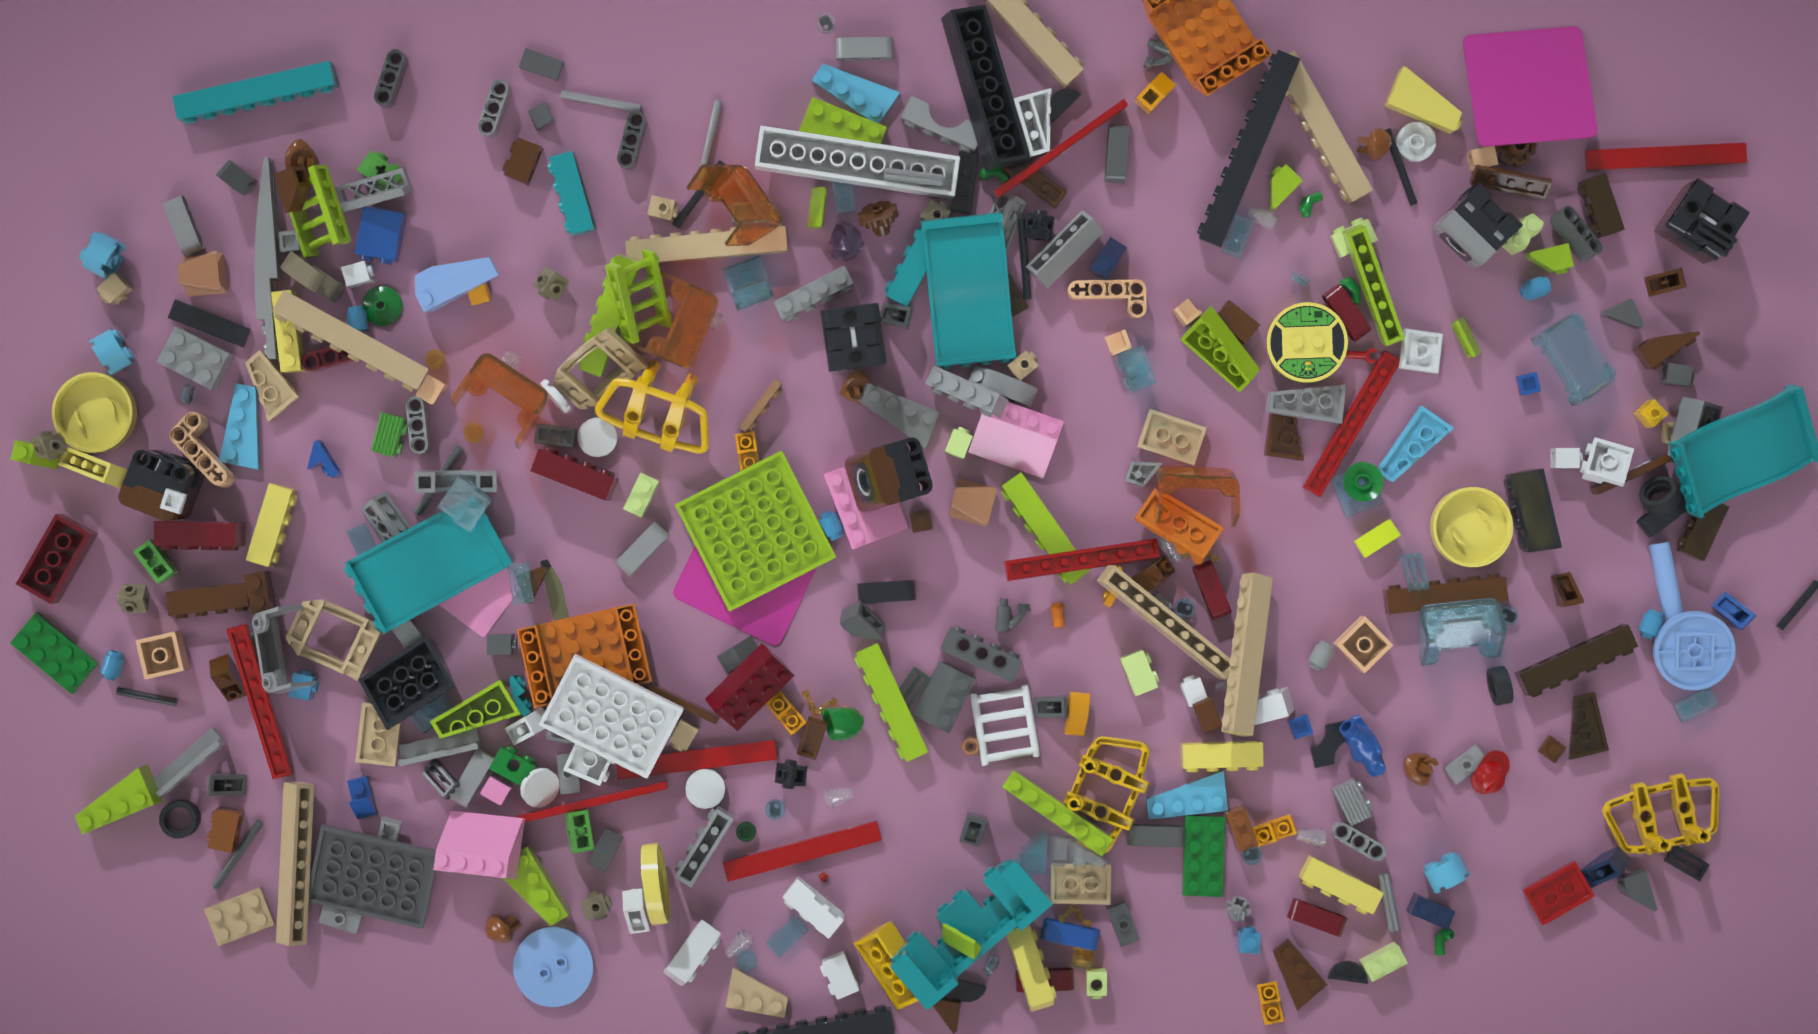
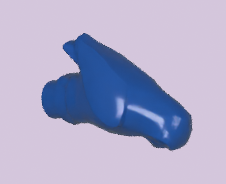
M1360 715L1344 721L1340 725L1339 731L1350 748L1353 760L1357 763L1361 762L1372 777L1382 775L1386 770V766L1382 757L1381 745L1375 734Z

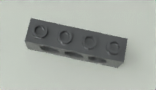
M954 626V629L949 627L940 646L941 651L1011 683L1014 682L1023 662L1019 659V654L1010 650L1007 654L1001 651L1002 647L991 642L990 645L983 643L984 638L973 634L970 637L964 634L966 630L958 626ZM966 639L969 641V648L967 650H960L958 648L960 640ZM979 648L987 649V656L983 659L976 656V651ZM998 656H1003L1006 660L1002 667H997L994 663L995 658Z

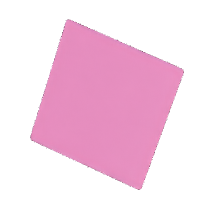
M505 568L439 605L481 637H485L519 592L520 586L516 575Z

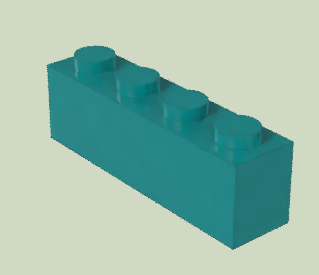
M569 151L549 157L550 163H547L550 175L554 174L556 182L553 183L555 193L560 195L561 201L558 202L561 214L565 213L567 221H564V227L566 232H570L575 237L596 231L575 153Z
M920 228L916 229L912 237L915 239L912 247L908 245L903 254L906 257L903 264L899 263L894 271V274H896L894 281H889L884 290L887 292L886 298L901 306H909L926 273L922 229Z

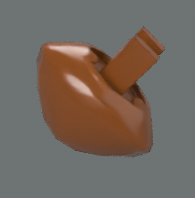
M1375 128L1372 130L1370 137L1359 136L1358 143H1362L1364 146L1358 145L1356 152L1368 154L1373 161L1380 160L1391 147V136L1384 129Z
M301 139L293 141L285 153L286 169L305 166L308 172V167L319 164L313 149Z
M855 369L844 381L840 395L852 402L861 404L859 400L865 384L873 385L872 381L862 370Z
M1414 753L1404 758L1403 772L1411 782L1423 787L1429 784L1431 773L1433 772L1432 766H1437L1439 763L1435 757L1431 758L1429 754Z
M492 914L487 919L485 932L487 938L496 943H508L513 940V933L522 924L513 914H510L504 920L501 915Z

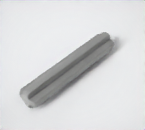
M886 168L884 171V179L937 186H942L944 182V175L892 168Z
M1381 873L1378 875L1380 889L1384 893L1382 899L1388 929L1390 932L1399 931L1400 925L1389 873Z

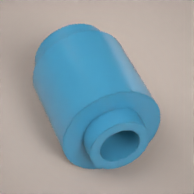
M1541 276L1522 282V287L1519 288L1521 297L1523 299L1526 298L1527 301L1546 296L1548 292H1551L1549 279L1547 277L1542 278Z
M364 306L348 307V312L346 313L348 325L365 334V331L369 330L367 311L364 310Z
M829 510L820 515L821 519L818 522L827 538L829 537L833 541L845 534L843 524L836 512L832 513Z
M1648 609L1647 613H1644L1637 630L1641 632L1640 636L1649 640L1652 637L1656 638L1664 620L1662 618L1664 615L1655 610Z
M108 650L100 670L103 678L115 681V678H120L125 662L124 653Z

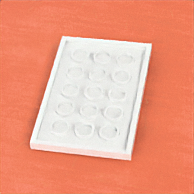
M575 654L539 726L647 779L684 707Z

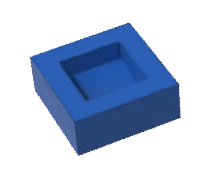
M1537 372L1516 376L1520 396L1541 391Z
M1307 714L1287 720L1294 740L1313 734Z

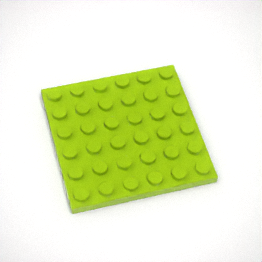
M782 450L675 504L729 612L836 558Z

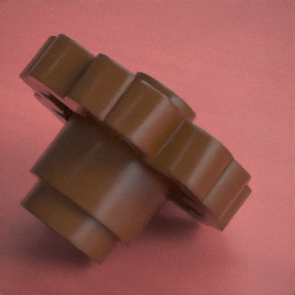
M1537 144L1495 146V150L1499 153L1498 160L1505 166L1513 164L1515 167H1520L1530 161V157L1536 153L1535 148Z
M879 201L876 204L870 203L861 209L862 212L857 214L860 226L872 229L876 236H885L890 233L891 224L899 216L897 205L891 204L890 201Z

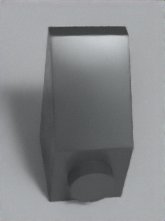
M228 160L216 174L226 184L244 196L250 194L256 187L255 183L257 180L240 165L231 160Z
M861 600L842 610L840 624L852 636L874 640L883 639L885 625Z
M1638 869L1618 876L1619 882H1617V886L1621 894L1623 893V895L1653 911L1658 910L1646 871Z

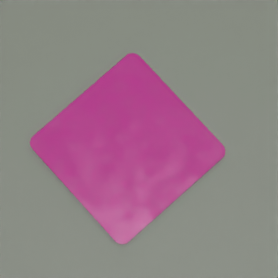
M1578 27L1468 35L1463 39L1477 141L1481 146L1584 139L1596 136L1598 127L1582 31Z
M694 546L673 590V595L677 600L775 646L781 643L817 567L729 612L696 546Z

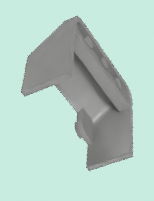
M303 605L275 607L256 613L253 617L252 626L262 686L268 693L274 695L284 694L316 685V681L288 684L277 621L279 616L303 610Z

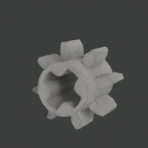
M1233 897L1232 902L1227 901L1226 915L1230 916L1234 921H1244L1245 916H1250V902H1247L1243 897Z

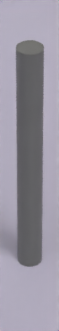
M457 445L441 470H450L464 449ZM425 493L413 512L420 516L434 493Z
M257 820L211 885L214 889L218 890L264 825L262 821Z

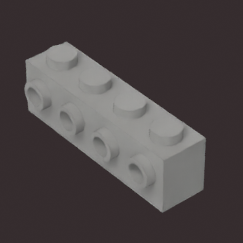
M1081 210L1026 268L1039 283L1048 289L1104 232L1094 218Z
M844 265L773 301L782 321L787 320V322L798 318L797 314L803 311L808 313L816 309L815 305L821 302L826 304L832 301L834 295L838 293L843 295L851 291L854 283Z
M934 365L925 384L931 387V392L940 396L944 393L947 395V399L956 403L960 400L964 402L963 406L974 410L976 407L980 409L981 414L990 418L992 415L1001 418L1009 401L996 392Z
M719 806L716 810L711 809L706 817L709 820L706 827L701 826L695 835L698 837V840L695 844L690 843L685 851L688 856L684 861L680 859L674 870L677 871L676 879L692 888L734 820V815Z

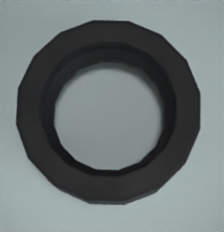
M1659 476L1645 482L1640 489L1639 497L1647 512L1661 515L1676 508L1680 503L1681 493L1672 478ZM1658 491H1671L1667 497L1661 500L1650 501L1652 495Z
M1505 666L1487 669V685L1493 703L1497 706L1512 703L1514 697L1513 687Z
M185 799L167 804L161 810L159 816V825L162 831L174 839L184 838L193 834L201 822L198 807ZM177 807L187 809L191 815V824L183 831L173 829L169 823V814Z

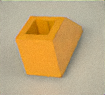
M1161 72L1136 97L1134 102L1149 115L1172 91L1176 84Z

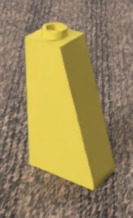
M1403 66L1399 70L1384 107L1448 134L1460 128L1462 119H1460L1462 112L1407 67Z

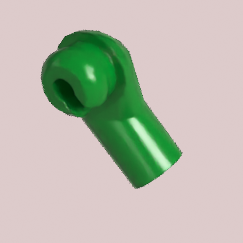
M983 167L979 173V177L984 181H987L989 177H996L1003 184L1010 177L1001 168L985 171Z
M1320 191L1305 196L1299 206V212L1302 217H1310L1313 204L1323 200Z
M1350 277L1341 279L1340 285L1351 292V299L1354 304L1362 303L1360 285Z
M1442 928L1435 935V955H1445L1444 943L1449 939H1453L1455 935L1452 929Z

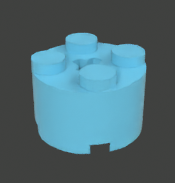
M94 232L90 237V243L87 248L81 251L79 259L82 260V267L107 279L108 275L116 273L124 258L121 256L122 250L126 251V245L102 232Z
M111 328L89 340V342L93 344L92 349L103 366L107 365L109 368L107 372L113 375L132 364L135 356L130 348L124 347L122 344L125 340L121 333Z
M1449 852L1441 856L1442 861H1432L1423 866L1425 869L1423 873L1435 894L1440 893V889L1443 887L1447 890L1464 881L1465 877L1471 876L1459 853Z

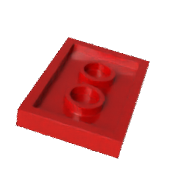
M1574 860L1522 889L1535 915L1543 926L1595 897Z

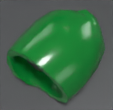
M847 706L826 708L821 712L823 720L828 722L826 731L832 741L851 739L859 734L864 725L863 716L854 708H848Z

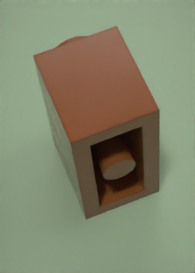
M1243 805L1223 811L1239 852L1259 845Z
M221 806L212 812L210 822L213 823L212 829L209 830L206 842H209V849L229 853L236 851L244 811Z

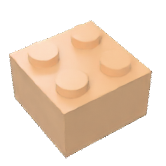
M1360 616L1332 643L1362 673H1366L1393 646L1365 616Z
M182 630L135 640L144 680L191 669Z

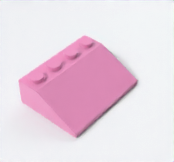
M1008 402L1001 418L994 415L990 418L981 414L968 453L1043 479L1064 421Z
M845 467L824 474L852 550L908 528L899 503L868 512L860 511L856 506Z
M451 811L436 849L434 870L517 879L525 818Z

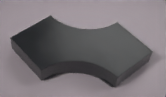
M1345 720L1325 724L1323 739L1319 744L1310 748L1314 768L1335 764V753L1339 746L1346 742L1339 731L1340 725Z

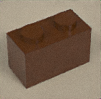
M518 137L517 142L514 141L511 145L510 152L512 154L510 159L504 163L503 171L505 172L503 175L529 186L543 148Z
M1230 300L1226 301L1217 313L1242 345L1246 344L1260 326L1258 322Z
M270 570L245 574L244 579L251 614L277 607Z

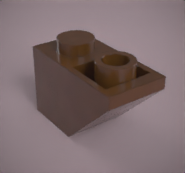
M305 166L290 167L275 173L276 185L285 213L302 211L311 186Z
M1164 555L1139 571L1131 579L1149 592L1176 571Z
M229 654L209 660L210 678L227 702L246 696L238 668Z

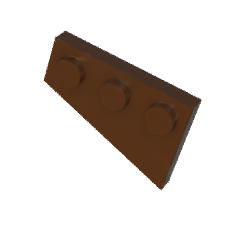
M1269 414L1264 456L1304 461L1303 454L1301 453L1300 436H1298L1296 417Z
M1288 938L1273 950L1275 959L1298 1011L1328 984Z

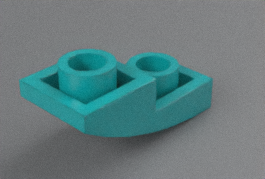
M515 674L509 678L510 688L519 711L525 717L533 711L531 709L533 705L526 696L522 697V694L527 691L525 688L527 684L521 676L517 677Z

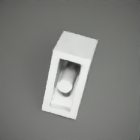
M542 707L504 728L513 745L545 729L539 726L545 713Z
M643 889L622 891L623 912L630 934L650 931Z

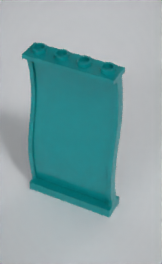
M1002 213L921 221L936 366H940L941 369L953 368L952 365L960 364V367H970L975 362H980V365L992 364L993 360H1000V363L1012 362V358H1016Z
M1793 384L1785 386L1782 392L1762 403L1700 427L1677 441L1669 442L1670 455L1674 459L1675 472L1679 477L1680 489L1686 500V509L1690 515L1698 518H1703L1704 513L1734 497L1780 480L1811 462H1818V441L1803 387Z
M472 494L451 507L345 562L346 567L343 569L349 579L353 578L356 583L353 587L359 597L363 596L365 600L363 605L367 613L373 614L375 618L373 623L377 631H382L385 634L513 565V562L476 494Z

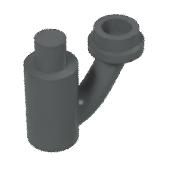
M1149 38L1147 46L1154 48V52L1163 54L1165 57L1153 60V56H1147L1143 68L1149 71L1150 68L1171 63L1174 59L1164 42L1160 38L1157 40Z
M1000 598V606H997L995 630L1009 631L1015 628L1022 621L1027 611H1031L1030 604L1018 603L1016 610H1019V612L1010 620L1011 607H1008V599Z

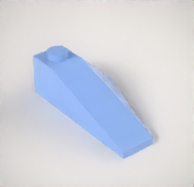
M491 257L432 266L415 275V295L424 312H433L499 276V273Z

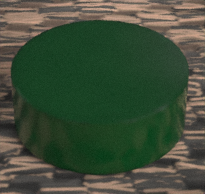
M749 821L741 822L736 829L738 839L743 842L753 840L756 835L755 825Z

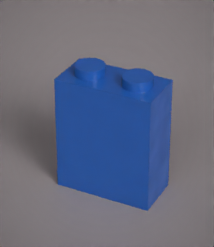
M364 206L355 254L359 255L361 260L372 261V258L380 259V263L392 265V261L398 262L407 215L400 212Z

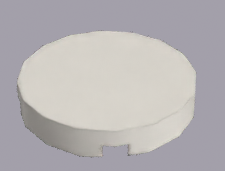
M1423 122L1406 124L1399 130L1396 137V144L1400 155L1410 162H1420L1427 159L1436 148V135L1433 129Z
M544 379L539 383L540 387L551 401L566 414L571 410V407L568 406L567 401L555 387L548 386L550 382Z
M595 417L588 419L581 425L577 439L584 453L592 457H603L614 450L617 445L618 435L614 425Z
M547 768L535 769L522 781L520 788L521 796L532 807L540 808L546 806L558 794L560 788L559 779L555 773Z
M701 769L692 773L687 780L685 790L687 798L693 805L698 808L707 809L713 808L720 803L724 797L726 787L722 776L712 769Z

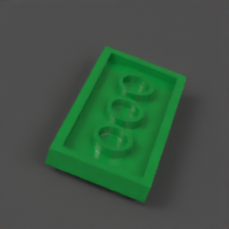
M39 612L34 613L10 642L12 646L70 694H74L99 665L98 661Z
M1185 815L1182 895L1223 897L1225 817Z

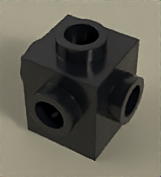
M1043 210L1027 213L1023 237L1051 241L1055 217L1047 215V211Z
M785 759V763H777L775 783L783 784L782 788L794 789V786H806L808 766L799 765L796 760Z

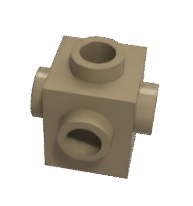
M930 199L922 211L920 219L924 221L951 218L949 217L951 211L948 210L949 206L941 201L936 203ZM939 214L940 218H935L933 215Z
M545 266L537 276L533 287L538 289L539 292L537 294L546 300L551 297L557 301L564 292L569 280Z
M46 430L40 432L39 436L31 438L38 458L54 460L60 457L59 454L66 452L65 439L61 433Z
M122 585L120 593L117 594V604L121 606L122 612L147 613L151 599L147 585Z
M598 890L588 893V897L579 902L586 921L594 918L598 921L608 917L607 914L611 911L610 907L613 906L610 896H606L605 891L599 893Z

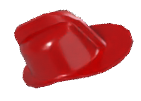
M1493 750L1487 753L1481 760L1471 777V785L1477 793L1490 794L1498 792L1503 788L1505 777L1510 768L1509 758L1504 752Z

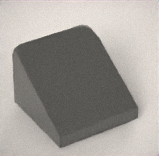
M546 102L528 111L537 130L555 122Z

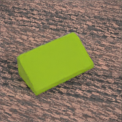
M815 187L811 190L807 224L809 228H823L827 196L826 187Z
M1462 317L1452 322L1451 326L1467 358H1473L1480 354L1481 349L1465 318Z
M943 923V942L968 957L975 959L982 948L981 945L974 939Z

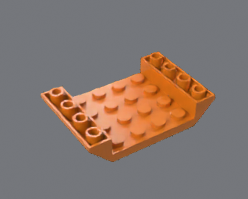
M1142 0L1148 20L1168 48L1191 86L1206 97L1272 55L1262 38L1258 41L1255 39L1231 0Z
M635 603L517 629L534 708L549 705L575 654L637 685L652 682Z

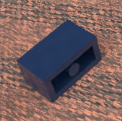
M1413 893L1406 910L1413 916L1447 930L1456 912L1450 907L1417 893Z

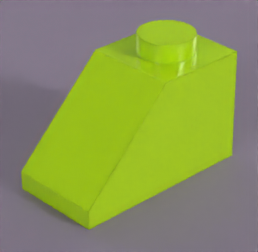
M1287 164L1282 168L1278 165L1270 173L1273 176L1269 180V209L1271 211L1276 209L1303 181Z
M1569 243L1525 254L1527 260L1549 273L1556 272L1557 275L1569 272L1568 268L1574 267Z
M15 440L10 460L58 469L60 457L54 460L38 458L31 442Z

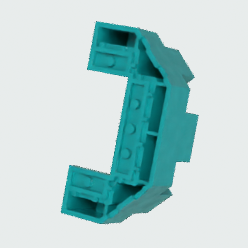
M1015 858L1013 860L1007 859L994 868L991 866L983 873V882L994 894V896L992 894L983 901V906L978 903L966 888L963 891L959 889L953 894V900L948 904L944 902L936 909L938 911L936 917L942 925L943 923L948 924L981 945L982 948L975 959L944 943L942 936L938 938V944L934 946L921 930L917 933L916 931L912 932L906 938L907 942L891 958V969L927 1011L959 984L958 976L1008 933L1017 926L1022 931L1053 905L1050 897Z

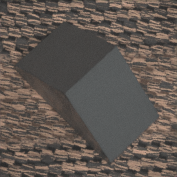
M1633 299L1625 300L1600 313V316L1635 329H1640L1644 326Z
M884 302L880 314L881 323L908 330L914 308Z
M752 636L721 653L717 658L726 673H729L736 669L758 646Z
M1065 695L1034 697L1035 717H1068Z
M213 773L209 775L207 795H245L247 775Z
M967 811L959 842L979 847L987 824V817Z
M605 828L588 864L606 873L624 836Z

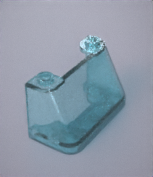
M1575 313L1568 314L1530 338L1535 347L1539 345L1543 349L1541 353L1543 355L1546 354L1566 387L1564 388L1565 392L1570 391V396L1566 398L1571 406L1580 405L1615 381V375H1617L1613 366L1608 365L1585 328L1583 317Z
M1492 598L1423 606L1419 613V658L1421 666L1432 665L1438 662L1440 657L1439 650L1478 646L1480 654L1486 658L1501 657L1507 628L1499 602Z

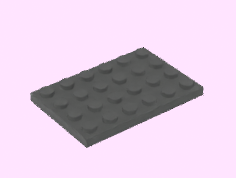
M322 824L310 877L309 902L423 929L436 875V870H434L436 850Z

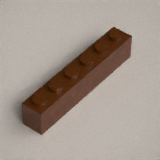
M1496 573L1488 574V578L1480 579V576H1469L1467 581H1460V578L1448 579V583H1440V580L1428 581V585L1420 586V582L1408 583V587L1401 588L1400 584L1389 585L1388 589L1383 590L1385 614L1509 601L1506 577H1500V574Z

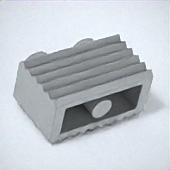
M1351 778L1331 788L1348 825L1353 826L1373 816L1371 813L1373 807L1369 799H1364L1362 793L1365 791L1360 781L1356 782L1355 779Z

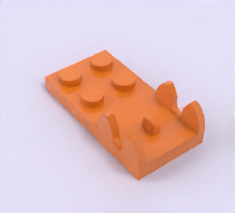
M1157 487L1152 491L1134 518V521L1174 544L1176 551L1180 555L1186 552L1189 553L1195 564H1201L1224 530V527Z

